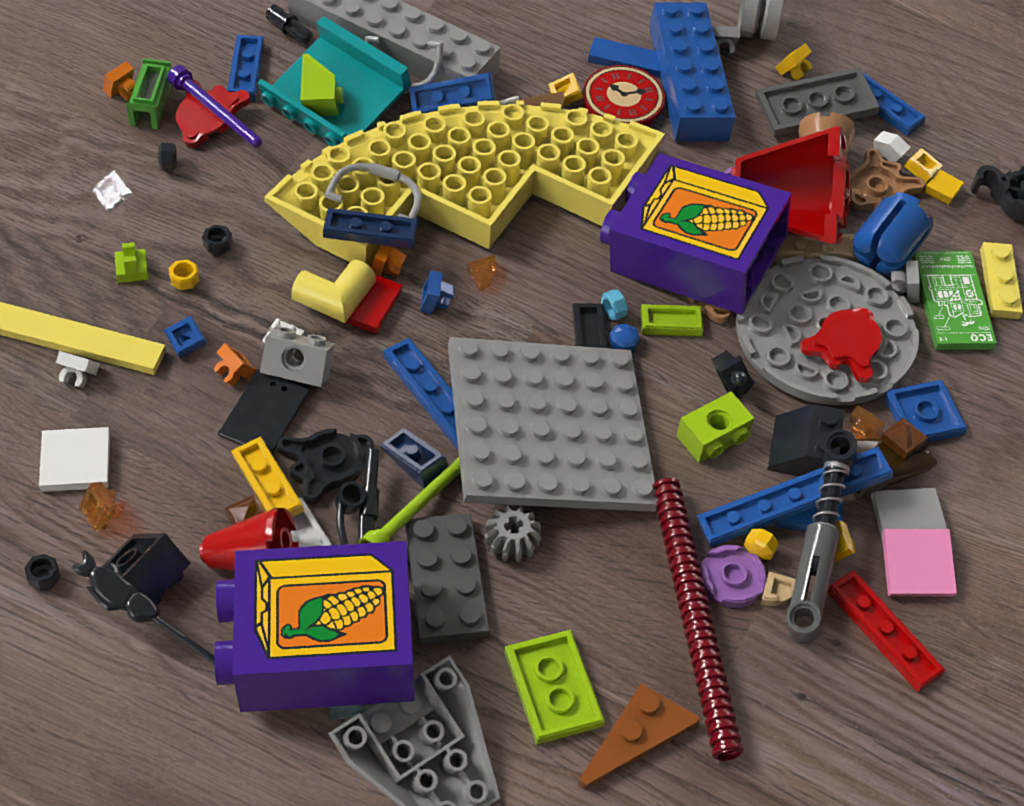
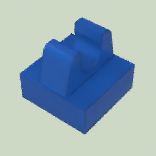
M430 271L422 289L420 312L432 314L434 308L447 309L449 307L450 299L454 297L455 287L442 281L443 273Z

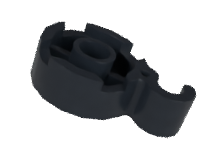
M985 165L980 167L972 182L971 192L977 194L981 185L987 186L991 190V197L998 201L1001 209L1008 216L1024 222V166L1019 171H1009L1006 174L994 166Z

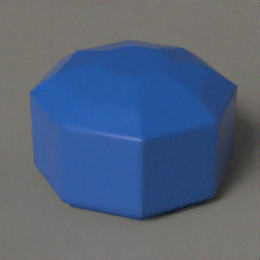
M629 324L616 325L610 332L609 343L611 349L631 350V353H634L639 346L640 335L638 330Z

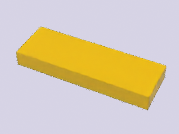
M261 436L231 450L233 458L265 511L272 508H286L292 517L305 512L301 501Z

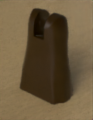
M880 438L856 439L857 454L879 446L893 472V477L854 492L855 497L862 498L933 469L937 465L934 453L931 451L923 452L928 447V442L926 441L922 447L904 460L884 444ZM840 447V455L846 454L849 451L844 447Z

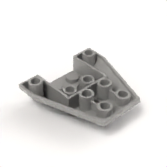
M450 655L421 673L414 680L415 701L376 704L328 733L348 766L397 806H489L500 799L470 686Z

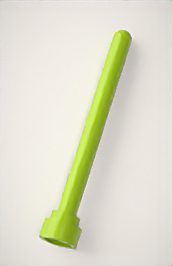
M459 457L381 529L368 531L359 539L358 544L390 542V538L461 473Z

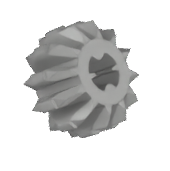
M509 505L504 508V513L495 509L492 519H488L486 522L485 543L491 546L492 556L502 553L504 562L509 559V556L514 557L518 563L522 559V555L531 558L534 548H538L540 545V522L535 521L533 512L523 514L522 505L517 511H512Z

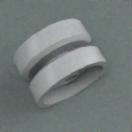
M740 0L737 27H740V37L751 38L755 33L757 22H759L758 35L760 39L775 41L782 18L784 0Z

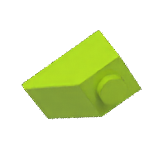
M303 54L301 104L319 116L339 115V104L344 103L343 87H338L336 76L309 54Z

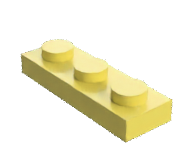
M983 242L980 254L990 317L1020 319L1023 310L1012 244Z

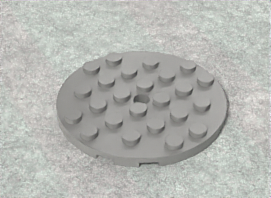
M803 255L780 260L779 265L768 269L742 315L736 314L738 340L752 366L766 380L782 391L809 402L825 405L843 406L865 403L885 395L888 390L894 389L906 377L915 360L919 345V330L916 329L913 320L914 312L904 296L899 297L890 288L891 282L864 265L828 255H821L820 259H804ZM858 307L867 308L873 313L874 320L882 334V342L877 354L871 359L873 376L870 382L860 383L856 381L850 367L847 365H841L838 369L833 370L828 367L821 357L806 356L800 351L802 340L818 333L823 321L831 313Z

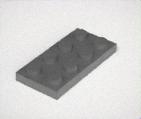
M860 67L757 89L755 96L773 137L798 132L800 121L805 116L821 112V116H830V112H836L854 120L877 115L880 108Z
M471 513L411 519L404 527L420 644L489 637V626Z

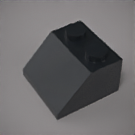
M812 404L776 415L767 470L799 477L823 468L824 440L831 431L843 429L845 410ZM840 447L834 448L832 450L834 453L840 455Z
M166 533L133 534L107 561L114 563L120 571V576L131 583L138 592L149 596L157 605L161 601L160 596L168 587L176 585L183 578V571L191 564Z

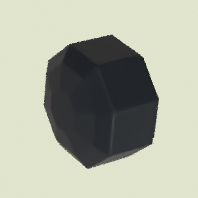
M161 143L157 153L160 168L162 170H175L177 168L176 144Z
M215 224L205 229L202 242L208 253L220 255L230 250L233 237L226 226Z
M46 554L32 557L24 567L29 586L40 591L54 587L61 577L56 559Z

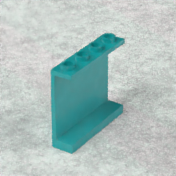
M322 16L316 23L320 37L303 54H309L336 76L338 87H343L344 103L339 104V115L319 116L301 104L303 55L273 85L262 79L257 83L261 92L260 97L267 106L271 108L276 107L282 111L286 118L291 121H298L309 133L313 135L318 134L324 138L327 144L333 147L344 142V137L360 130L367 132L412 84L408 67L325 16Z

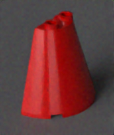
M834 126L736 158L735 167L731 169V175L792 193L788 232L829 244H839L842 241L843 233H839L841 228H846L849 214L850 165L849 159L842 153V149H847V142L841 126Z

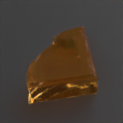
M494 254L467 263V271L479 291L487 288L496 275L497 260Z

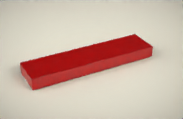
M854 570L829 585L828 594L917 693L943 676L946 671L944 667Z

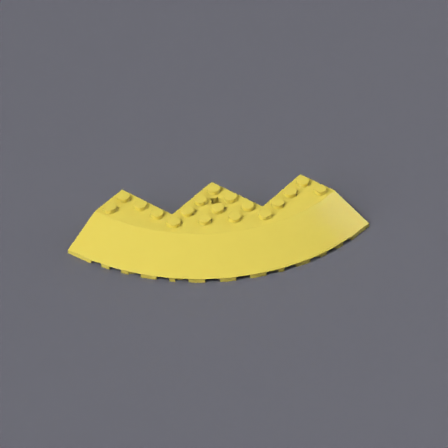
M479 101L477 106L460 107V104L439 106L438 111L424 114L420 110L401 115L400 120L386 124L384 121L377 123V127L367 132L360 130L344 137V142L333 147H326L322 150L320 156L312 161L308 159L302 163L300 170L292 176L288 174L264 197V201L316 246L348 262L360 260L370 266L381 245L323 238V228L328 208L397 216L400 213L409 216L414 203L412 190L401 181L395 182L369 174V171H352L340 179L333 193L343 196L341 203L325 198L324 195L328 185L338 170L350 164H371L373 162L399 170L401 174L414 181L419 187L422 197L418 216L490 249L532 194L602 226L610 210L622 211L626 205V191L632 176L636 172L646 173L665 137V133L634 121H630L629 124L616 121V116L605 113L604 117L589 114L588 109L585 108L562 109V104L541 102V106L524 105V101H516V104L499 105V101Z

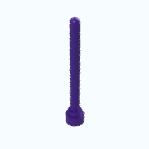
M176 65L169 71L167 81L175 89L188 91L253 147L258 148L262 145V139L193 82L192 73L183 65Z

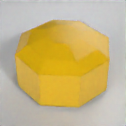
M188 259L175 261L168 268L171 285L179 290L192 289L199 282L197 264Z
M752 529L745 540L744 546L750 554L757 555L760 560H771L778 549L779 543L772 533L764 529Z

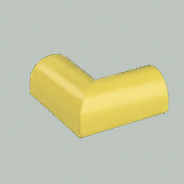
M352 260L334 283L303 270L294 281L291 297L294 301L345 323L376 282V276L372 268L360 260Z

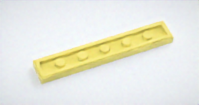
M0 302V335L151 375H155L166 353L164 344Z

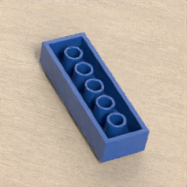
M654 2L649 29L654 51H657L661 69L660 78L665 93L674 141H729L736 117L707 3Z

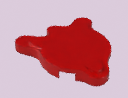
M194 80V81H193V82L196 83L200 88H202V86H201V84H200L199 81H197V80ZM216 85L212 90L206 91L233 115L251 101L249 93L245 90L228 92L224 86ZM186 91V97L176 111V121L183 133L185 145L190 148H196L203 142L210 140L208 135L218 130L223 134L229 126Z
M858 307L855 309L839 310L826 317L818 333L802 340L800 351L806 356L821 357L828 367L833 370L838 369L841 365H847L850 367L856 381L868 383L873 376L871 359L877 354L882 342V334L874 320L873 313L869 309Z

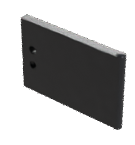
M258 369L222 428L218 431V436L240 445H244L261 436L273 456L278 440L284 436L308 396L309 389L277 376L260 373V369Z

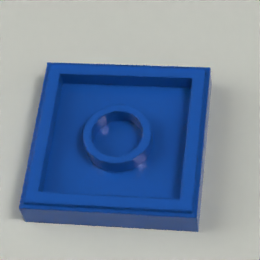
M943 380L888 390L883 396L895 422L905 418L928 437L926 440L928 443L962 436L967 431V427Z

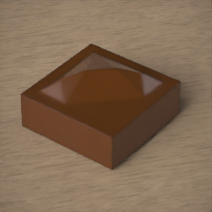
M902 418L883 432L880 440L905 460L922 447L928 437L905 418Z
M256 494L225 507L226 515L232 525L265 512Z

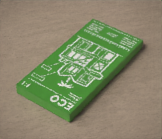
M916 251L912 261H918L920 293L935 350H994L997 342L971 251Z

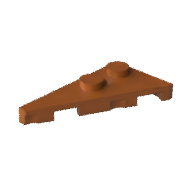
M641 683L580 777L578 786L585 789L589 785L598 784L605 780L611 772L622 766L628 767L649 755L654 748L663 747L670 743L673 737L687 729H695L701 717Z

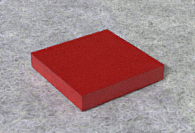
M375 275L376 282L345 323L377 335L403 292V285Z

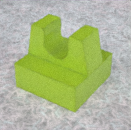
M134 242L122 243L123 251L115 252L117 282L148 280L145 249L136 250Z

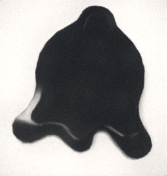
M336 428L325 429L306 438L283 436L277 442V449L281 455L298 460V462L290 466V476L304 485L303 499L311 505L318 503L328 491L340 488L346 482L355 481L364 469L366 450L374 449L373 440L368 435L350 433V436L337 433Z

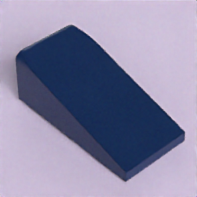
M406 428L401 429L380 444L381 449L423 488H426L448 467L445 455Z

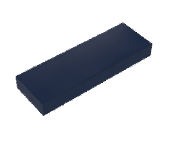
M328 208L323 228V238L414 249L418 219Z

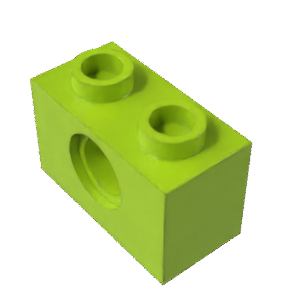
M731 391L681 417L676 436L700 463L709 457L711 459L718 457L726 448L734 444L740 445L744 443L751 435V428L755 418Z

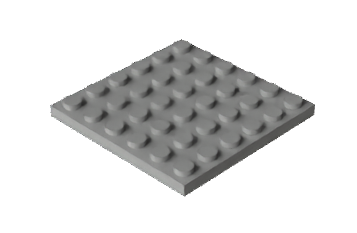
M450 337L448 353L464 503L656 511L658 497L654 496L656 489L652 487L655 480L631 350Z

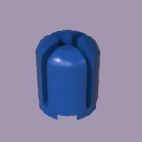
M896 192L894 196L882 199L853 238L854 256L861 265L872 270L876 267V272L882 276H890L891 272L904 269L906 261H910L929 236L934 226L932 215L928 218L925 211L918 206L919 199L901 192Z

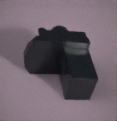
M726 350L711 359L726 393L732 391L736 397L746 394L752 385L755 384L740 355L734 357Z

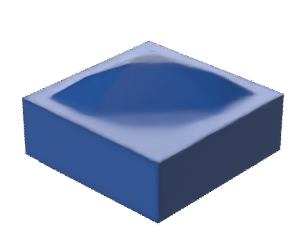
M191 315L163 330L179 359L207 345L204 336Z

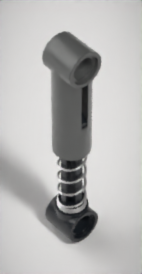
M844 429L831 431L824 440V473H822L824 482L818 489L821 494L820 499L815 503L818 510L812 517L815 523L809 524L806 528L791 602L787 611L788 633L794 640L800 643L814 641L821 632V623L840 537V531L835 527L836 518L840 517L838 509L839 504L843 502L841 499L842 490L846 489L844 485L845 477L849 475L857 461V440L850 431ZM837 447H844L849 451L846 454L838 455L832 450ZM811 576H816L810 602L806 600ZM807 616L813 620V623L805 628L797 626L795 620L798 617Z

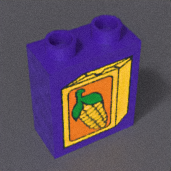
M659 153L646 174L636 172L632 176L626 191V205L622 211L612 209L604 219L600 232V241L610 246V271L742 315L788 236L792 193Z
M406 541L235 551V579L217 580L216 583L218 622H234L233 640L215 642L214 667L217 686L235 685L240 712L415 701Z

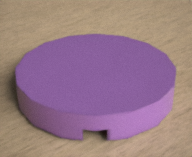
M722 545L712 549L700 567L706 596L716 604L727 608H743L753 604L762 595L767 581L766 568L760 558L755 554L744 551V547L738 545Z

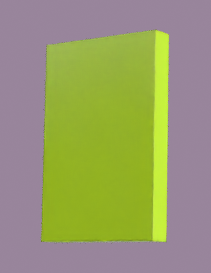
M571 629L505 646L504 653L536 745L604 727L605 720Z

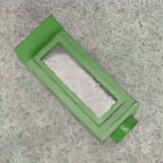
M143 58V64L130 101L126 103L130 126H136L141 111L150 112L152 129H158L172 85L167 81L168 73L172 69L171 61Z

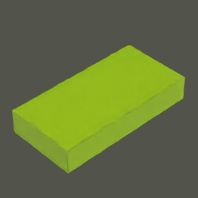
M641 304L642 335H703L701 306Z

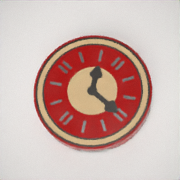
M626 65L608 66L595 71L586 80L582 94L583 106L585 109H588L589 114L604 117L606 113L616 116V121L627 124L630 121H634L644 126L654 123V120L662 112L665 102L663 87L654 76L642 69Z

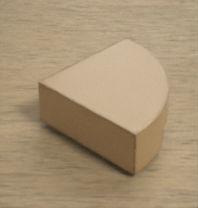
M769 571L760 605L779 606L789 602L792 597L795 579Z

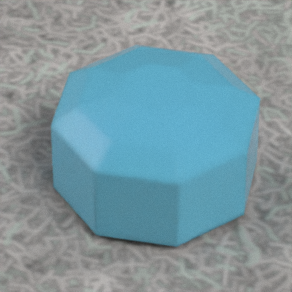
M613 289L603 293L601 304H603V310L609 319L618 320L627 316L628 304L626 298L619 290Z

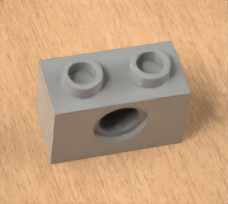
M279 327L274 329L265 338L260 373L321 387L330 376L335 343L327 342L326 338L320 335L310 334L306 337L296 334V331L291 328ZM292 350H300L304 356V361L297 360L293 356Z

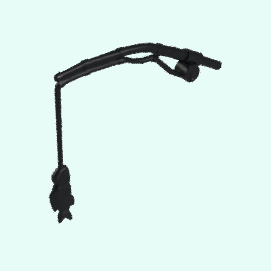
M371 448L366 450L364 487L354 481L346 482L340 487L335 498V506L337 508L336 526L341 545L348 544L344 527V514L352 515L359 510L358 541L368 531L374 530L375 520L378 519L380 490L377 488L379 450ZM82 551L83 562L73 565L72 569L80 576L89 577L92 586H87L86 588L107 611H126L129 618L136 623L153 621L214 665V655L158 617L160 610L157 604L149 596L138 592L131 583L120 576V571L114 563L106 562L103 567H98L94 557L89 552Z

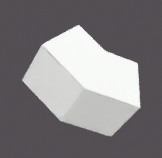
M885 131L881 132L874 139V149H877L882 157L891 162H897L911 148L899 135Z

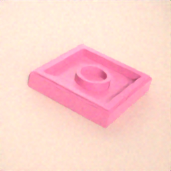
M884 529L882 531L888 596L953 597L957 594L950 529Z

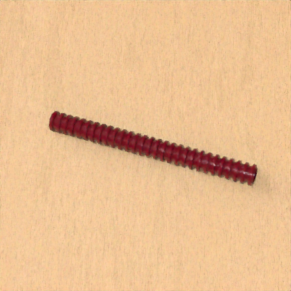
M662 478L656 481L652 488L656 489L654 496L658 497L656 502L657 516L660 520L659 525L662 529L661 534L664 538L663 542L666 547L665 551L668 556L667 560L670 565L669 569L672 574L671 578L674 583L676 599L679 601L678 608L681 611L680 617L683 620L682 626L685 629L684 635L687 639L689 656L692 658L691 665L694 668L695 683L699 688L698 695L701 698L702 714L706 718L704 723L708 728L707 736L711 738L709 745L713 749L711 753L714 759L728 761L739 757L744 752L743 745L740 744L742 739L740 734H738L739 727L735 723L737 718L733 713L734 706L730 703L732 698L730 693H728L729 685L726 683V674L723 673L725 668L721 663L720 647L717 644V636L714 634L715 627L712 624L713 618L710 615L711 610L708 606L706 589L703 587L704 581L701 578L702 572L699 568L700 564L697 559V552L695 551L691 526L688 523L689 518L686 515L687 510L684 506L685 501L682 497L681 485L676 478Z

